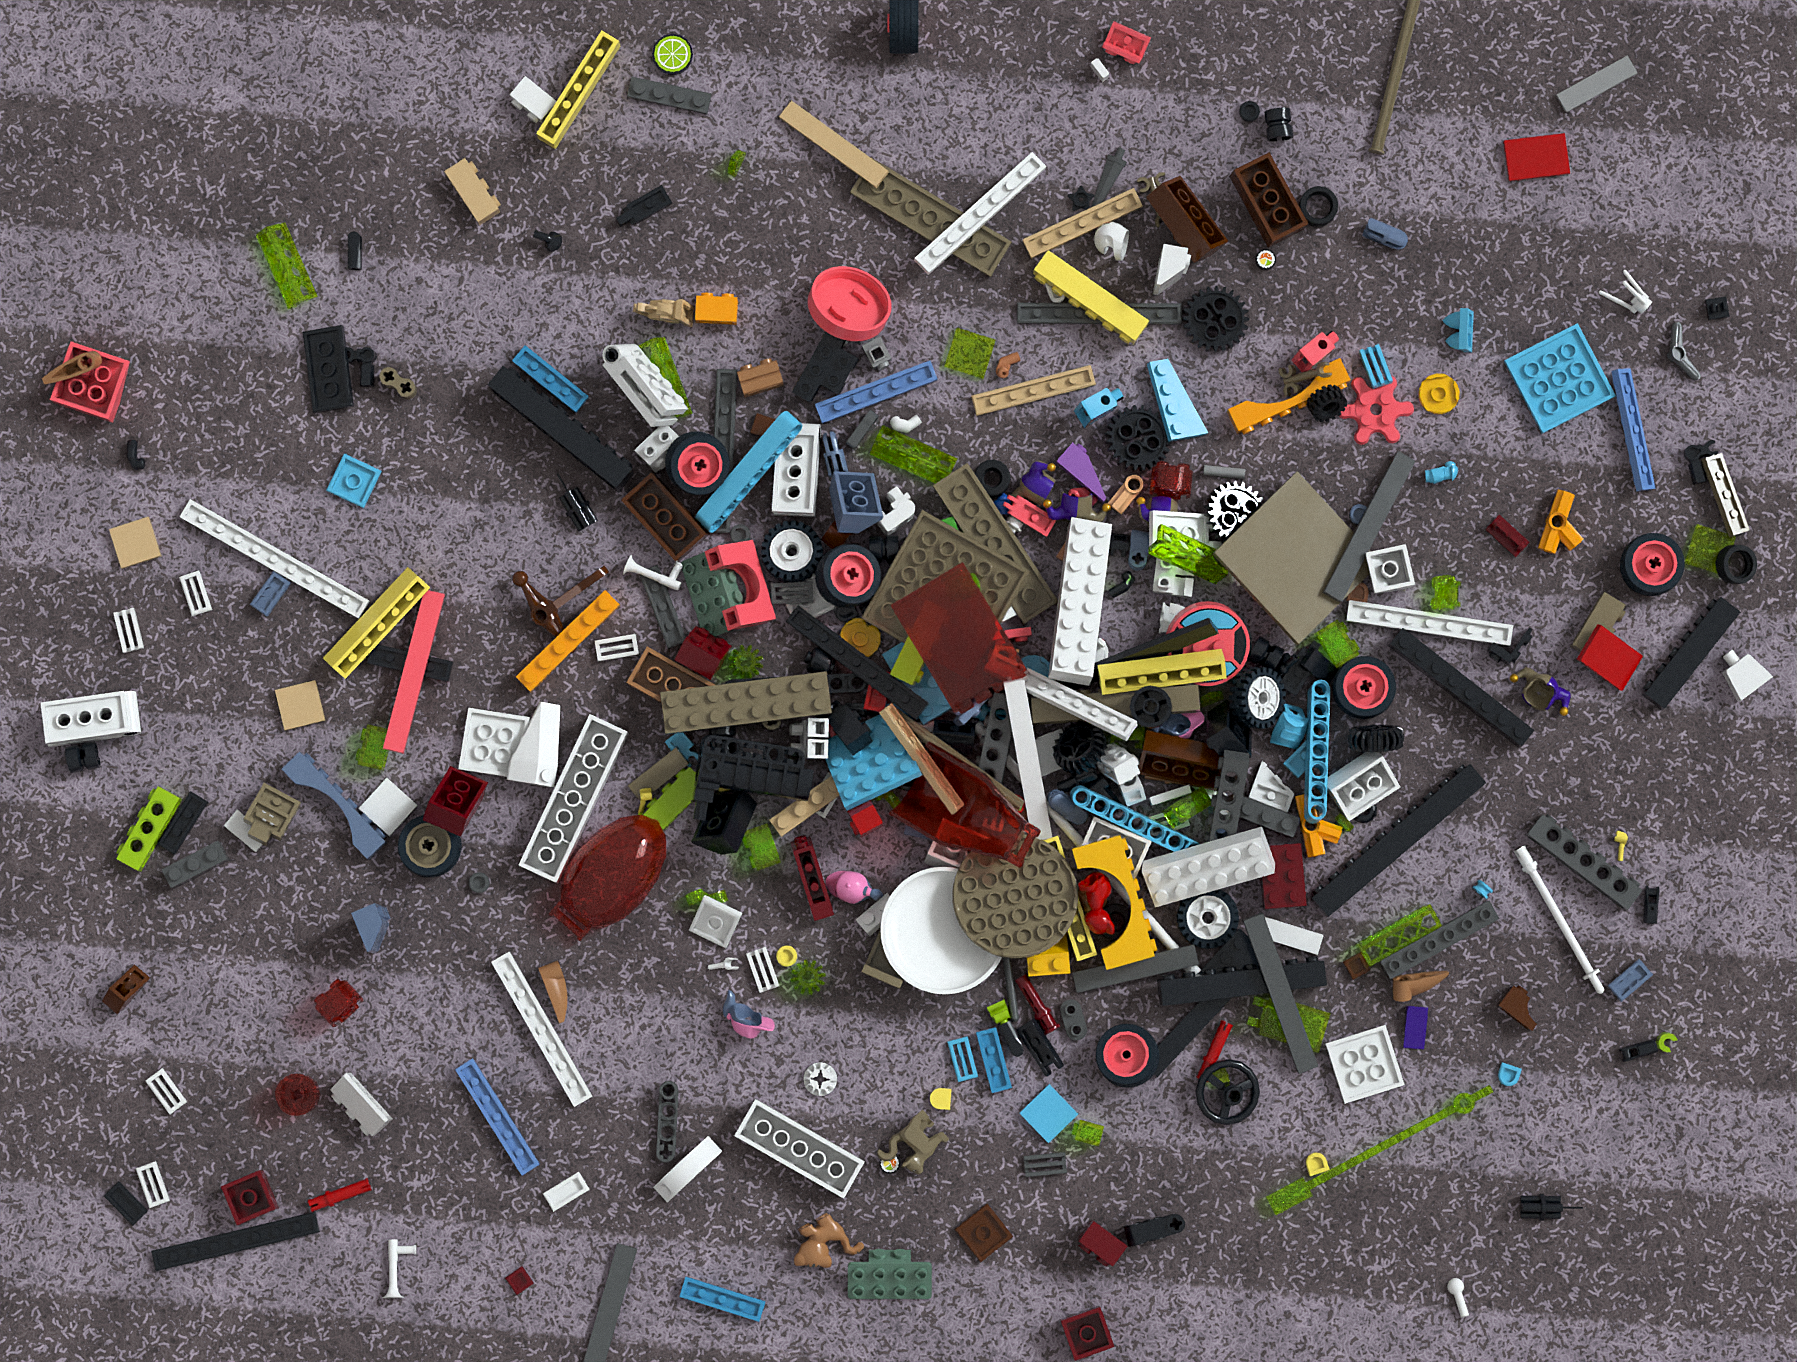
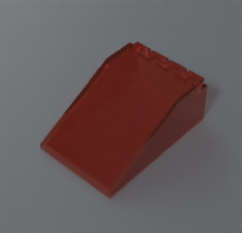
M963 562L891 605L952 710L958 716L975 707L971 699L975 698L976 702L980 704L992 697L993 695L989 690L991 687L997 694L1005 689L1003 681H1008V677L1014 680L1023 678L1030 673Z

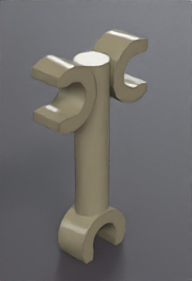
M1160 172L1156 177L1148 179L1145 177L1138 178L1137 183H1146V187L1140 189L1139 192L1146 193L1149 189L1150 192L1154 191L1161 185L1158 179L1164 177L1165 172ZM1156 212L1155 226L1160 228L1159 220L1161 217Z
M1321 362L1315 369L1296 374V367L1294 365H1288V374L1285 368H1279V374L1284 378V395L1291 396V388L1294 389V393H1301L1298 382L1317 376L1322 378L1330 377L1332 373H1324L1323 371L1325 366L1330 365L1329 362Z

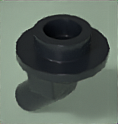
M538 230L534 231L533 238L544 241V247L547 251L554 252L561 247L562 236L559 233L550 232L546 234Z

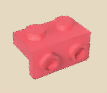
M1113 22L1102 48L1106 49L1105 52L1110 55L1117 56L1118 54L1125 57L1124 60L1131 64L1140 63L1151 37Z

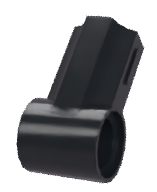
M1098 774L1097 779L1084 785V787L1122 804L1111 791L1110 785L1101 774ZM1098 800V804L1103 808L1104 801Z

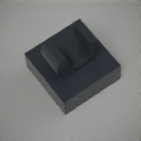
M1726 296L1705 300L1708 321L1730 317Z
M1111 533L1110 555L1113 556L1114 550L1118 549L1122 551L1121 557H1124L1126 551H1129L1130 535Z

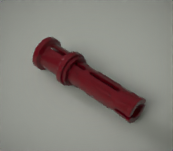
M1027 974L1016 979L1015 982L1035 1013L1036 1021L1038 1020L1044 1029V1034L1047 1035L1059 1028L1060 1024H1057L1051 1015V1009L1046 1008Z

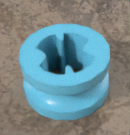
M1478 880V884L1472 888L1483 898L1487 899L1488 893H1492L1493 890L1483 881Z

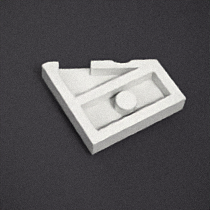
M1262 761L1248 798L1287 813L1294 793Z

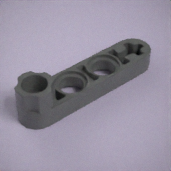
M665 1081L659 1088L656 1154L658 1159L665 1163L673 1160L676 1154L679 1089L673 1081ZM668 1084H671V1087L675 1089L671 1096H667V1092H663V1088H666ZM662 1098L667 1099V1100H669V1099H674V1098H675V1103H672V1102H664V1103H662ZM671 1105L674 1108V1114L671 1117L663 1115L662 1109L664 1106ZM664 1126H670L673 1129V1135L670 1138L662 1136L661 1130ZM660 1140L666 1142L673 1140V1145L668 1144V1151H672V1155H669L668 1159H664V1156L660 1155V1151L664 1150L665 1145H660Z

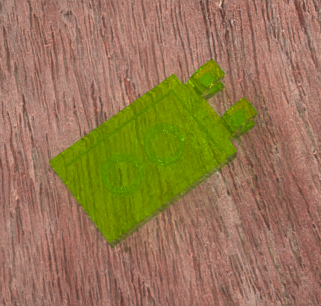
M1254 996L1252 1005L1262 1007L1263 1011L1260 1019L1248 1016L1246 1025L1259 1028L1258 1035L1287 1043L1271 998L1269 997V1000ZM1296 1003L1312 1050L1319 1053L1331 1013Z

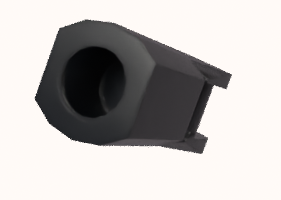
M353 231L348 234V269L362 270V237Z
M1645 886L1643 923L1657 924L1659 886H1656V888ZM1648 897H1655V903L1648 902Z

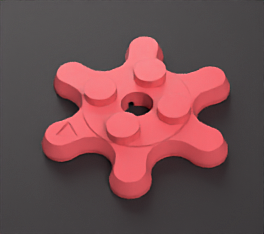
M1391 376L1393 379L1391 384L1374 389L1369 387L1362 377H1356L1352 380L1351 386L1356 392L1357 398L1354 403L1347 404L1345 411H1341L1339 417L1342 419L1352 418L1357 421L1358 430L1354 435L1356 443L1360 445L1366 444L1371 434L1375 432L1382 433L1389 443L1399 441L1400 433L1395 427V420L1400 416H1410L1414 412V406L1409 401L1399 402L1395 400L1393 391L1397 386V380L1394 376ZM1371 405H1380L1382 409L1381 414L1373 415L1370 411Z

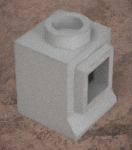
M880 336L862 345V350L873 370L878 368L880 371L890 365L889 362L892 361V358ZM880 347L884 356L875 360L871 352Z

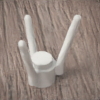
M1623 270L1624 275L1637 290L1636 292L1626 281H1623V285L1634 295L1630 301L1633 305L1601 290L1599 291L1600 295L1628 308L1634 314L1637 311L1642 314L1652 303L1649 296L1642 291L1626 270Z

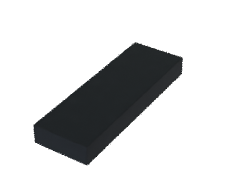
M190 791L157 844L176 855L209 802Z

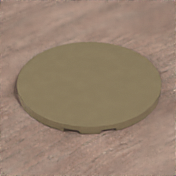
M1004 834L982 842L965 857L955 876L952 902L960 927L975 945L999 957L1022 959L1047 951L1064 937L1076 914L1078 888L1069 863L1052 845L1042 839L1040 840L1026 834Z

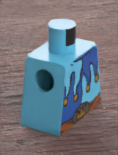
M1105 388L1080 402L1074 412L1083 427L1086 428L1112 412L1118 406L1117 402L1124 399L1118 388L1111 392L1108 388Z

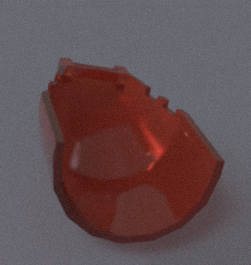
M927 742L925 747L930 749L928 754L963 801L964 806L952 815L922 774V776L915 780L899 805L890 811L889 815L941 846L958 848L962 851L980 853V855L1003 859L1022 868L1025 862L1024 858L1034 839L1040 835L1041 830L1024 819L986 773L935 743ZM1025 832H1027L1028 835L1025 838L1017 855L1013 854V852L1019 845L1020 841L1022 840Z

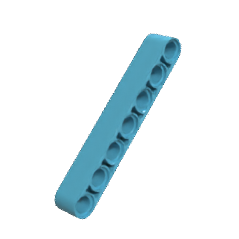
M788 411L781 413L728 475L724 483L701 507L695 516V520L708 532H715L802 429V423Z
M1325 680L1315 681L1307 693V718H1309L1306 730L1304 818L1311 824L1321 821L1327 812L1330 686ZM1315 687H1320L1323 695H1318L1315 692ZM1314 707H1319L1323 714L1317 715L1314 712ZM1314 727H1317L1322 731L1321 736L1316 735L1314 733ZM1314 747L1320 749L1321 756L1313 753ZM1312 768H1318L1321 775L1315 776ZM1312 788L1319 790V797L1312 794ZM1311 808L1319 811V817L1312 815Z
M1075 786L1071 790V799L1077 806L1173 852L1186 849L1191 844H1200L1197 840L1084 786ZM1079 791L1086 793V797L1082 801H1077L1075 798ZM1103 800L1104 807L1096 810L1094 808L1095 802ZM1116 809H1122L1123 815L1118 819L1113 818V812ZM1141 818V825L1136 828L1132 827V820ZM1153 827L1160 828V833L1157 836L1150 835V830ZM1174 835L1178 836L1177 844L1170 845L1168 842L1169 838Z

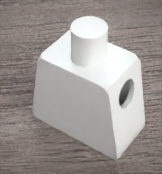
M1732 649L1723 656L1730 667L1722 673L1738 702L1773 677L1749 654L1739 659Z

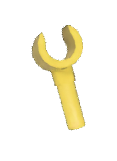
M651 788L640 789L641 800L638 813L641 812L643 814L646 801L652 800Z
M1617 831L1614 838L1615 842L1620 843L1618 861H1623L1624 847L1628 840L1627 834L1621 831Z

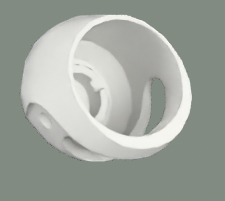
M1106 222L1099 226L1094 235L1096 248L1105 255L1109 248L1107 246L1113 248L1116 261L1124 259L1128 245L1129 230L1115 222Z

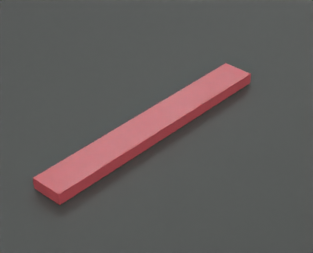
M428 590L422 596L383 745L384 750L404 754L445 598L443 593Z

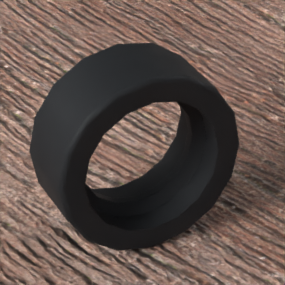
M1316 186L1304 192L1299 201V207L1309 225L1321 227L1334 219L1338 211V201L1331 190L1326 187ZM1314 195H1322L1330 203L1328 215L1320 219L1310 216L1306 209L1308 199Z
M1728 545L1724 547L1717 555L1715 562L1719 577L1724 582L1730 584L1748 582L1753 578L1757 570V558L1754 552L1744 545ZM1739 552L1744 558L1745 568L1740 576L1735 577L1729 571L1728 561L1732 553Z

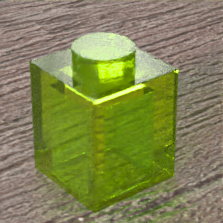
M1079 1119L1078 1123L1074 1122L1071 1135H1075L1074 1140L1099 1146L1104 1126Z

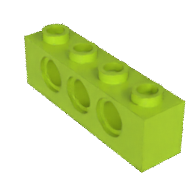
M159 786L156 789L153 788L148 796L150 801L146 808L144 806L141 808L137 815L139 818L138 822L130 827L126 843H122L116 852L118 854L117 860L140 872L182 801L178 796ZM161 804L163 812L156 816L153 809L156 805ZM150 822L153 829L150 833L146 834L143 831V826ZM139 840L142 843V849L139 852H135L133 844Z

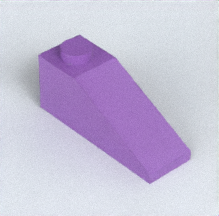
M1072 442L1056 461V464L1080 485L1093 493L1100 502L1104 503L1106 496L1089 456L1086 454L1087 450L1079 443L1075 445Z

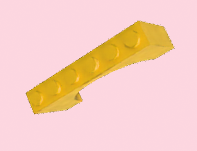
M1120 835L1072 848L1077 869L1097 868L1109 872L1123 884L1130 898L1131 913L1126 929L1116 941L1101 948L1106 970L1154 957V951H1157L1155 940L1150 939L1148 931L1152 930L1149 919H1144L1142 911L1146 910L1143 898L1138 899L1136 892L1140 890L1137 878H1132L1131 871L1134 870L1132 859H1127L1125 851L1129 850L1126 838L1121 839Z

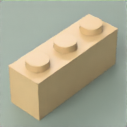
M464 158L444 171L479 225L500 213L498 207L501 204L495 195H489L487 192L489 186L483 178L479 180L475 174L478 170L472 161L468 163Z

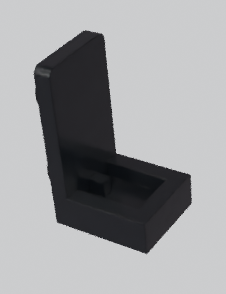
M1530 627L1526 629L1511 653L1493 642L1487 649L1490 653L1489 657L1498 663L1502 661L1506 665L1510 662L1515 663L1521 654L1518 650L1522 645L1526 646L1533 637L1530 635L1533 629Z

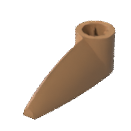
M96 351L82 353L42 378L43 383L49 384L66 380L97 369L102 363V358ZM89 358L92 359V362L90 364H88L87 362Z
M557 960L538 969L559 1023H562L565 1020L567 1011V989Z
M1432 971L1396 976L1393 978V999L1399 1002L1409 1001L1412 999V996L1421 994L1436 986L1449 975V972Z

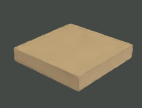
M150 517L109 529L121 569L161 557Z
M316 680L275 690L285 731L326 721Z

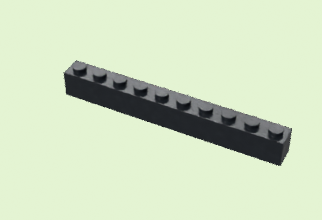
M1462 764L1454 771L1456 775L1451 780L1448 778L1444 779L1438 784L1440 787L1435 793L1430 791L1422 798L1424 802L1419 807L1415 804L1407 811L1408 816L1405 819L1398 818L1391 824L1392 830L1388 833L1383 831L1375 838L1377 842L1372 847L1368 844L1359 852L1361 854L1356 860L1351 858L1343 865L1346 868L1340 874L1336 871L1328 878L1330 882L1326 886L1319 885L1312 891L1314 896L1310 899L1326 917L1333 914L1486 784L1485 780L1471 764L1466 767Z

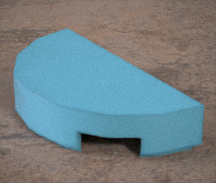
M1028 655L1020 659L1025 667L1048 677L1050 663L1044 657Z

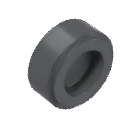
M738 524L731 529L730 538L733 543L750 540L751 533L747 526Z
M474 873L469 879V887L476 893H483L490 886V880L484 873Z

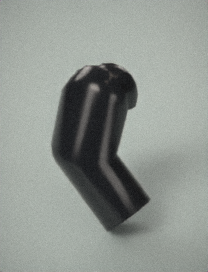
M128 440L126 457L131 467L135 470L144 469L145 459H138L137 457L138 442L136 440Z
M1131 571L1123 573L1121 578L1124 581L1109 589V593L1113 598L1127 592L1135 582V576H1132Z

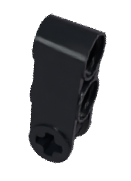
M1171 1214L1123 1226L1128 1247L1180 1233L1185 1227V1221L1179 1214ZM1173 1218L1181 1221L1178 1229H1175L1173 1226L1170 1227Z

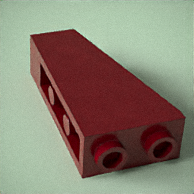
M806 835L795 837L794 841L790 843L814 921L833 916L834 912L811 837H806Z

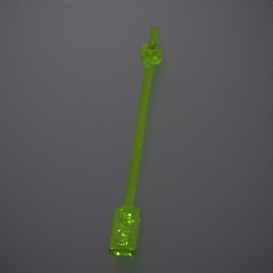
M1488 1085L1471 1095L1459 1093L1454 1097L1451 1106L1308 1182H1305L1303 1177L1267 1195L1266 1199L1274 1214L1278 1215L1312 1197L1313 1195L1310 1190L1455 1112L1462 1114L1471 1112L1475 1102L1493 1093V1090ZM1462 1099H1465L1467 1101L1466 1107L1460 1106V1101Z

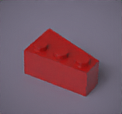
M870 800L847 811L852 820L850 827L855 836L859 834L862 838L883 826V822Z

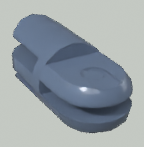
M1374 218L1368 220L1362 234L1365 238L1396 250L1403 249L1408 242V236L1405 232Z
M830 431V437L834 451L831 450L827 433L823 434L826 453L823 455L829 478L833 476L829 457L832 458L835 471L841 472L837 457L839 455L843 471L849 472L844 451L839 448L836 434L833 431Z
M1053 789L1048 793L1047 801L1054 811L1073 824L1080 825L1086 822L1088 818L1087 810L1077 806L1069 795L1058 789Z

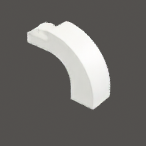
M707 1136L653 1188L668 1203L711 1163L722 1150Z

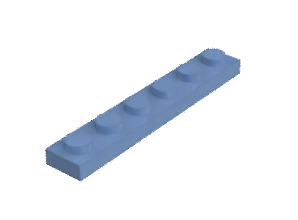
M927 361L816 403L815 407L822 424L938 381L931 361Z
M1631 369L1611 371L1613 384L1615 386L1617 404L1620 410L1621 423L1625 434V443L1628 449L1636 492L1656 489Z
M474 1058L455 1069L520 1174L523 1176L540 1165Z

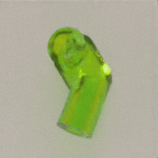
M888 791L875 798L877 801H880L882 798L886 799L894 810L902 806V803L892 791Z

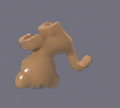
M825 1213L815 1219L816 1227L807 1223L798 1229L801 1235L809 1237V1239L801 1244L799 1252L794 1257V1264L796 1266L805 1265L807 1267L821 1266L829 1268L832 1265V1259L829 1255L828 1246L825 1244L826 1241L840 1240L844 1253L852 1256L860 1253L864 1248V1244L858 1242L854 1247H851L843 1227L838 1222H835L831 1215Z

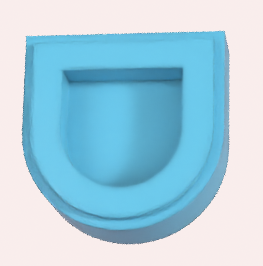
M1501 1062L1498 1071L1500 1083L1505 1086L1516 1084L1522 1069Z

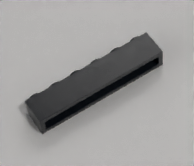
M1720 597L1717 600L1713 598L1706 606V609H1708L1707 613L1704 616L1700 615L1693 623L1696 627L1692 632L1687 631L1681 638L1683 642L1679 648L1674 647L1669 653L1668 657L1670 660L1667 664L1662 663L1655 671L1658 674L1653 681L1649 679L1642 689L1645 691L1642 696L1660 710L1667 707L1741 613L1724 598Z

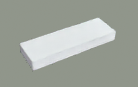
M1265 917L1273 942L1318 955L1323 939L1322 934Z

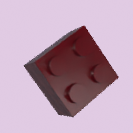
M695 626L685 638L674 660L711 680L721 668L732 646L723 638L709 634V631L705 628Z
M263 1169L221 1186L236 1225H241L279 1208Z
M1093 1220L1090 1221L1077 1239L1080 1242L1079 1247L1088 1254L1094 1252L1097 1255L1095 1259L1106 1267L1108 1264L1114 1266L1128 1247Z
M1100 1306L1060 1319L1075 1361L1115 1347Z

